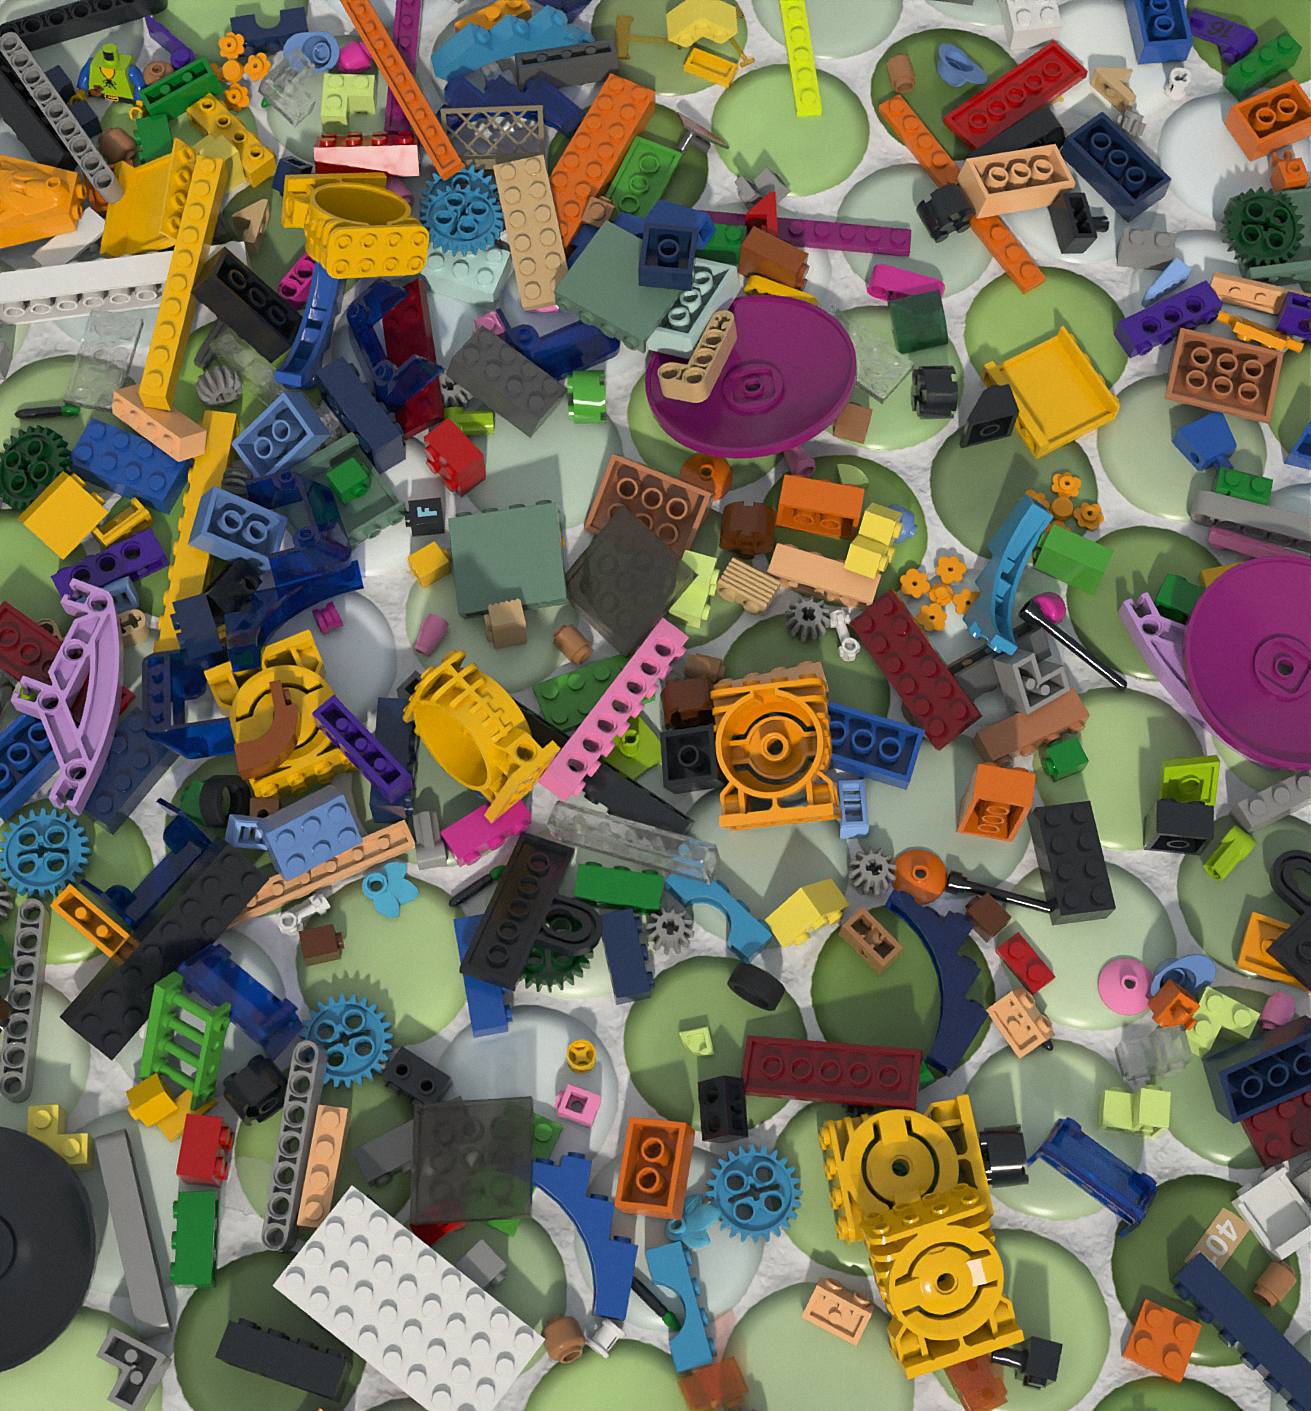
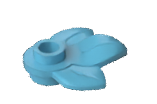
M400 862L388 863L380 872H372L363 879V893L367 898L373 900L376 911L385 917L398 918L400 914L399 904L409 903L419 895L415 885L404 878L407 872V864ZM374 883L382 885L378 891L372 890L371 887Z
M694 1194L684 1201L682 1220L669 1219L665 1225L664 1233L668 1240L673 1243L681 1241V1244H685L692 1249L704 1247L710 1244V1238L706 1230L718 1219L721 1212L715 1206L703 1204V1196L701 1194Z

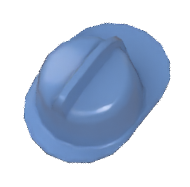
M324 31L294 34L287 40L283 49L284 61L289 69L302 74L322 73L331 70L336 65L340 53L336 38L329 32Z
M951 44L939 46L938 53L940 58L937 62L936 70L948 85L961 87L968 81L976 84H983L987 81L986 73L972 62L962 50Z
M1191 954L1179 959L1169 958L1160 962L1153 974V981L1151 983L1152 997L1156 995L1169 978L1189 991L1192 996L1197 994L1213 982L1216 976L1214 962L1207 956L1200 954Z

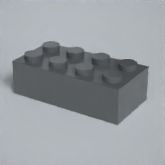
M483 325L452 357L445 374L530 438L559 406L567 390L564 385Z

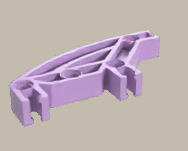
M72 578L69 584L73 592L72 597L78 599L81 595L87 598L84 604L71 601V596L68 594H64L61 600L65 612L78 618L71 625L48 671L52 686L23 676L19 682L24 689L23 694L29 696L33 692L38 695L37 700L31 702L21 699V694L14 692L10 701L17 711L41 719L61 769L48 797L54 807L63 810L66 805L73 814L81 816L104 767L116 731L123 690L124 653L120 619L111 594L104 589ZM107 604L105 609L95 610L97 606ZM77 652L83 653L80 658L71 659L73 654ZM89 674L85 707L78 728L71 708ZM50 702H58L55 708L46 709ZM86 771L83 778L73 779L77 772ZM69 789H75L76 792L73 800H67L65 804L62 803Z
M1148 592L1141 594L1136 604H1134L1132 598L1123 601L1118 611L1121 620L1141 656L1173 699L1198 724L1231 750L1267 771L1279 770V768L1265 765L1238 752L1215 733L1197 709L1190 695L1183 671L1182 640L1185 625L1160 616ZM1134 609H1140L1143 617L1139 618ZM1143 628L1150 629L1153 634H1147Z

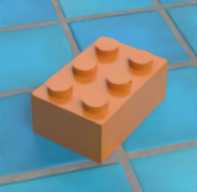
M1293 79L1231 106L1224 125L1251 162L1311 136V100L1296 79Z
M784 474L775 527L853 541L857 532L865 489L859 488L854 484L841 485L832 483L827 479L814 480L799 474Z
M629 1117L614 1207L624 1214L682 1220L696 1131L684 1122Z

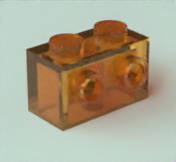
M988 1353L943 1368L965 1411H991L1008 1402L1005 1397L1008 1392L1003 1381L999 1377L995 1379L990 1369L992 1363H990Z
M734 1356L678 1381L676 1384L688 1411H716V1408L725 1404L730 1409L745 1402L744 1395L749 1393L747 1384Z

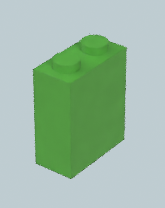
M1053 524L1050 532L1044 531L1033 555V558L1037 559L1033 569L1093 595L1114 550Z

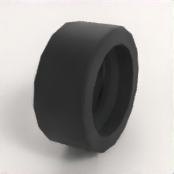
M214 775L207 779L202 786L199 796V808L205 822L213 828H227L230 814L249 816L250 798H252L250 788L246 781L242 780L238 775ZM225 787H227L230 794V808L226 816H224L221 809V796Z
M744 962L737 964L727 983L729 988L739 997L754 1006L768 1011L776 1009L786 990L783 984L775 977L756 966Z

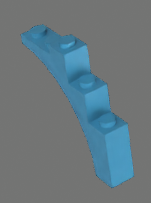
M546 5L527 22L511 14H507L490 30L470 22L433 53L431 60L435 76L454 84L480 67L504 58L513 57L516 53L595 42V39L589 32L568 24L567 16L563 11Z
M1027 494L1022 497L988 543L987 547L992 553V559L975 580L980 590L979 596L962 618L968 627L966 631L976 639L983 637L988 640L987 645L997 653L1004 651L1011 656L1018 648L1012 628V611L1016 590L1032 550L1054 517L1046 506Z

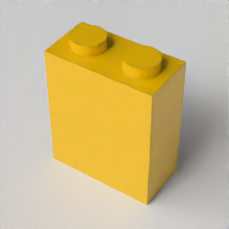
M64 471L17 518L63 560L109 513L103 507L106 502L94 491L89 494L83 489L86 483L75 473L69 476Z

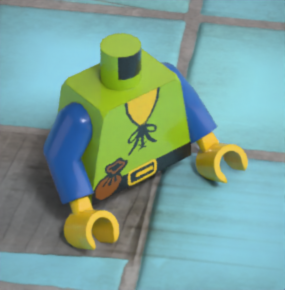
M113 43L104 44L102 50H98L95 57L89 58L82 67L76 88H79L78 93L71 97L70 105L76 103V98H79L81 101L85 99L88 103V98L85 95L86 91H88L91 97L132 105L136 104L129 111V116L132 120L137 119V110L141 113L140 118L148 117L149 112L138 93L147 87L143 73L136 66L131 55L118 53V47Z

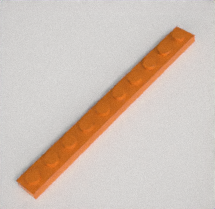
M340 0L436 170L444 181L466 166L369 0Z
M898 94L880 104L878 112L935 184L940 188L947 184L955 183L958 187L957 177L961 170L901 95ZM997 215L978 219L974 216L969 221L971 224L970 228L1023 294L1044 283L1046 278Z

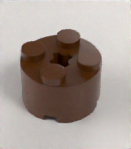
M744 501L726 505L722 514L719 547L737 553L739 558L744 560L754 559L755 555L772 552L776 524L775 511L771 507L758 502H753V506H744Z
M698 676L694 679L685 680L673 678L666 681V687L660 693L666 730L669 731V728L674 730L705 726L711 723L716 725L715 716L712 715L714 703L710 692L714 691L715 687L710 682L708 676Z

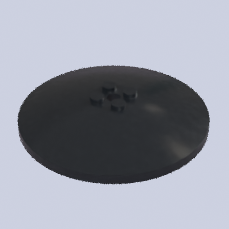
M0 1126L1 1373L24 1364L44 1352L57 1341L76 1318L88 1296L96 1271L98 1229L94 1209L87 1190L69 1163L54 1149L35 1137L15 1129Z

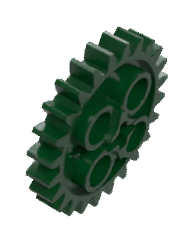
M1262 187L1256 193L1250 188L1246 195L1241 192L1237 199L1234 198L1229 203L1230 207L1228 206L1225 209L1224 214L1227 216L1223 217L1221 223L1226 226L1220 232L1228 236L1222 242L1231 244L1227 249L1228 252L1234 250L1237 252L1234 257L1235 260L1240 257L1244 258L1243 266L1249 261L1252 262V267H1258L1259 264L1261 266L1283 264L1288 261V258L1291 259L1296 254L1295 251L1301 247L1299 242L1304 238V235L1299 232L1305 225L1299 224L1298 221L1303 216L1294 214L1298 206L1290 207L1288 205L1291 198L1283 201L1281 199L1282 192L1274 196L1273 188H1270L1266 194H1264ZM1248 210L1253 211L1256 217H1252ZM1273 216L1277 217L1280 220L1281 224L1277 223L1274 220ZM1244 234L1249 235L1252 241H1248ZM1269 240H1272L1276 244V247H1273L1269 243Z
M37 425L36 429L28 426L27 432L20 429L18 438L11 435V444L4 443L5 452H0V497L3 498L2 502L18 511H25L62 471L68 475L72 474V472L66 470L68 466L73 464V461L67 459L72 454V451L66 449L68 442L62 440V435L40 425Z
M552 915L546 920L549 929L554 932L557 929L578 932L582 928L580 922L565 915ZM535 945L530 958L537 957L541 961L537 964L527 963L520 981L525 979V988L527 989L533 983L536 984L537 992H540L543 985H547L549 993H552L553 985L556 984L562 991L564 990L563 982L567 981L573 986L574 975L580 978L584 977L582 968H590V961L588 959L594 957V951L592 950L579 956H568L570 958L568 961L559 962L556 958L564 954L551 950L552 967L548 970L546 969L545 948Z

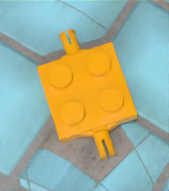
M1222 310L1216 320L1230 325L1233 328V332L1236 333V338L1249 343L1251 339L1261 343L1260 347L1281 351L1283 348H1288L1300 353L1304 346V343L1290 338V336H1286V334L1243 317L1233 316Z

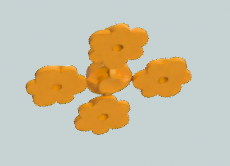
M229 32L226 37H222L218 42L221 48L220 55L224 58L227 57L229 61L224 63L222 70L219 69L216 63H212L211 67L219 81L225 78L228 82L233 83L230 86V90L224 92V97L226 98L224 103L228 110L240 112L242 107H247L250 104V98L247 96L248 89L241 87L236 82L241 80L244 72L250 75L252 81H257L258 79L264 81L269 77L268 70L271 69L272 64L267 61L266 54L258 53L256 56L251 55L248 58L249 63L243 68V65L236 60L239 54H243L245 51L242 46L245 41L244 37L240 34L235 35L233 32Z
M1070 472L1053 476L1051 490L1054 493H1058L1059 498L1055 499L1051 505L1045 500V494H1037L1034 490H1027L1025 494L1046 506L1048 510L1050 509L1054 518L1057 519L1052 524H1048L1044 530L1045 532L1049 533L1053 524L1071 531L1070 528L1065 527L1061 520H1067L1072 515L1074 519L1078 520L1077 525L1080 528L1086 527L1090 531H1095L1099 523H1102L1104 520V516L1100 514L1102 511L1101 507L1098 504L1089 505L1084 502L1080 508L1073 510V503L1069 498L1078 496L1081 480L1073 477Z
M942 556L938 559V567L935 573L941 576L943 583L934 584L931 588L927 582V575L925 573L919 574V571L916 569H909L906 575L900 577V583L902 584L900 590L903 595H912L914 598H919L921 593L929 592L932 604L930 606H921V613H918L916 616L917 623L923 626L926 632H931L932 630L939 632L944 629V621L947 619V614L942 611V607L948 605L951 600L956 606L955 612L965 615L979 596V592H971L969 589H964L961 594L953 596V591L947 584H951L953 581L960 582L962 575L967 570L966 565L963 562H959L957 556H951L950 558Z

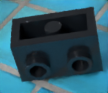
M401 1046L382 1074V1078L386 1083L384 1087L396 1096H400L403 1093L411 1099L409 1103L421 1112H424L425 1109L430 1111L436 1108L453 1084L450 1076Z

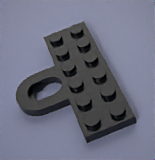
M523 831L521 832L462 960L459 973L515 992L535 945L568 956L586 954L598 945L602 934V920L598 912L587 903L558 894L574 858V848ZM552 915H565L580 922L582 928L578 932H554L546 925V920Z
M1290 850L1282 853L1276 859L1270 869L1269 878L1275 893L1294 909L1300 917L1269 946L1266 952L1311 991V897L1302 893L1298 882L1293 878V871L1298 869L1311 876V853L1302 850Z

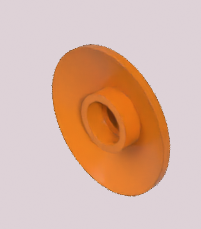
M707 454L695 455L683 464L680 471V479L715 492L714 501L723 498L732 486L733 475L731 468L721 457ZM707 471L710 472L711 475L704 476L702 472Z
M911 850L900 855L894 862L897 869L892 874L896 876V880L891 884L896 894L904 901L915 905H925L937 900L944 892L947 884V872L942 861L934 854L925 850ZM922 870L925 873V877L918 878L915 872Z

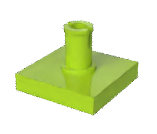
M639 715L636 718L632 716L628 718L627 722L631 724L621 738L617 735L613 738L612 741L616 745L607 757L602 754L600 756L635 781L662 762L661 741Z
M1210 755L1191 758L1179 756L1171 760H1162L1158 800L1173 798L1181 803L1202 801L1205 805L1215 806L1220 769L1218 756Z

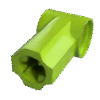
M459 407L444 409L445 420L449 418L466 436L494 434L493 410L464 411V409Z
M1235 824L1219 843V848L1208 858L1203 868L1211 878L1222 882L1237 863L1244 860L1258 842Z

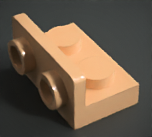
M1022 987L1011 991L986 1009L1019 1059L1055 1036L1050 1020L1039 1012L1035 1006L1034 997Z
M820 1277L801 1317L856 1346L873 1313L874 1304L870 1303L871 1300L862 1293L854 1292L853 1294L843 1289V1285L837 1280Z

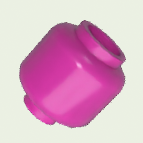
M352 40L340 49L339 61L336 63V66L342 74L361 75L372 67L371 59L373 58L362 41L358 43L356 40Z
M1044 592L1032 598L1041 605L1040 609L1043 611V615L1055 625L1063 621L1066 615V606L1059 595L1053 592Z

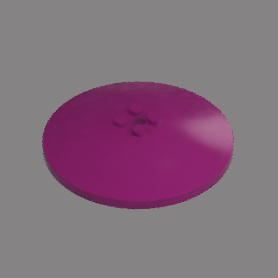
M750 295L734 299L727 311L732 312L734 315L738 337L709 397L703 402L692 403L667 398L661 391L657 373L659 367L668 362L687 365L689 359L656 351L653 352L646 371L645 389L650 410L658 425L666 434L683 446L696 452L722 458L763 457L792 449L807 442L829 427L843 412L851 399L857 381L856 353L853 342L844 327L832 315L813 304L779 295ZM752 387L759 388L758 390L753 392L748 391Z
M1267 556L1248 560L1234 566L1216 578L1195 602L1186 622L1182 640V663L1185 680L1190 695L1205 721L1215 733L1238 752L1255 761L1279 769L1311 771V560L1294 556ZM1278 663L1288 666L1289 675H1283L1279 672Z

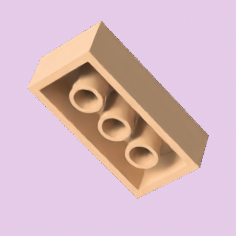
M1056 144L968 158L965 160L957 177L959 184H961L976 210V219L1051 206L1062 193H1071L1076 184Z

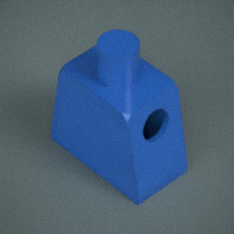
M1215 411L1177 430L1172 443L1198 471H1204L1212 466L1217 472L1220 466L1234 469L1228 459L1234 453L1237 445L1223 413Z

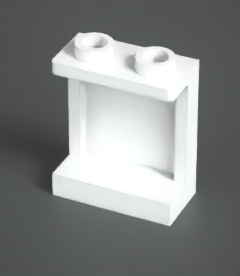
M1274 1166L1259 1175L1262 1181L1256 1186L1249 1182L1237 1190L1236 1193L1239 1197L1231 1202L1274 1262L1283 1260L1311 1241V1210L1285 1173L1289 1171L1286 1166L1278 1171Z

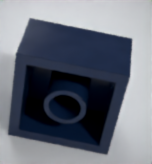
M645 223L638 268L639 286L692 291L698 248V228Z

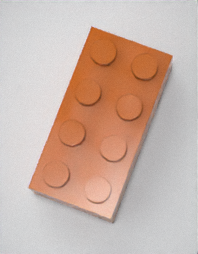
M992 762L977 764L961 799L957 832L1012 842L1032 807L1036 774L1029 773L1027 769L1020 767L1011 769L1001 768L998 764Z

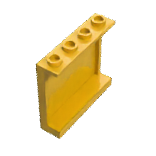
M175 138L172 153L136 168L124 161L115 163L114 174L124 188V195L119 201L108 203L99 255L106 259L119 258L127 254L133 256L143 255L175 245L193 175L196 149Z
M1064 325L1060 327L1057 336L998 365L994 361L985 364L980 376L987 388L992 385H1010L1019 409L1014 428L1035 459L1115 420L1120 409L1118 398L1108 390L1102 375L1094 370L1088 355L1082 353L1074 335L1068 333Z

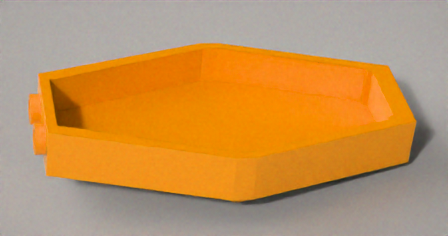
M0 154V249L77 231L78 222L83 216V199L87 197L86 185L82 183L78 173Z

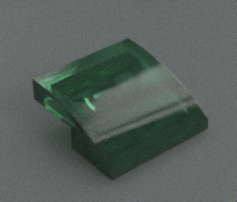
M939 290L891 300L887 303L894 327L892 334L898 356L949 343L944 308Z

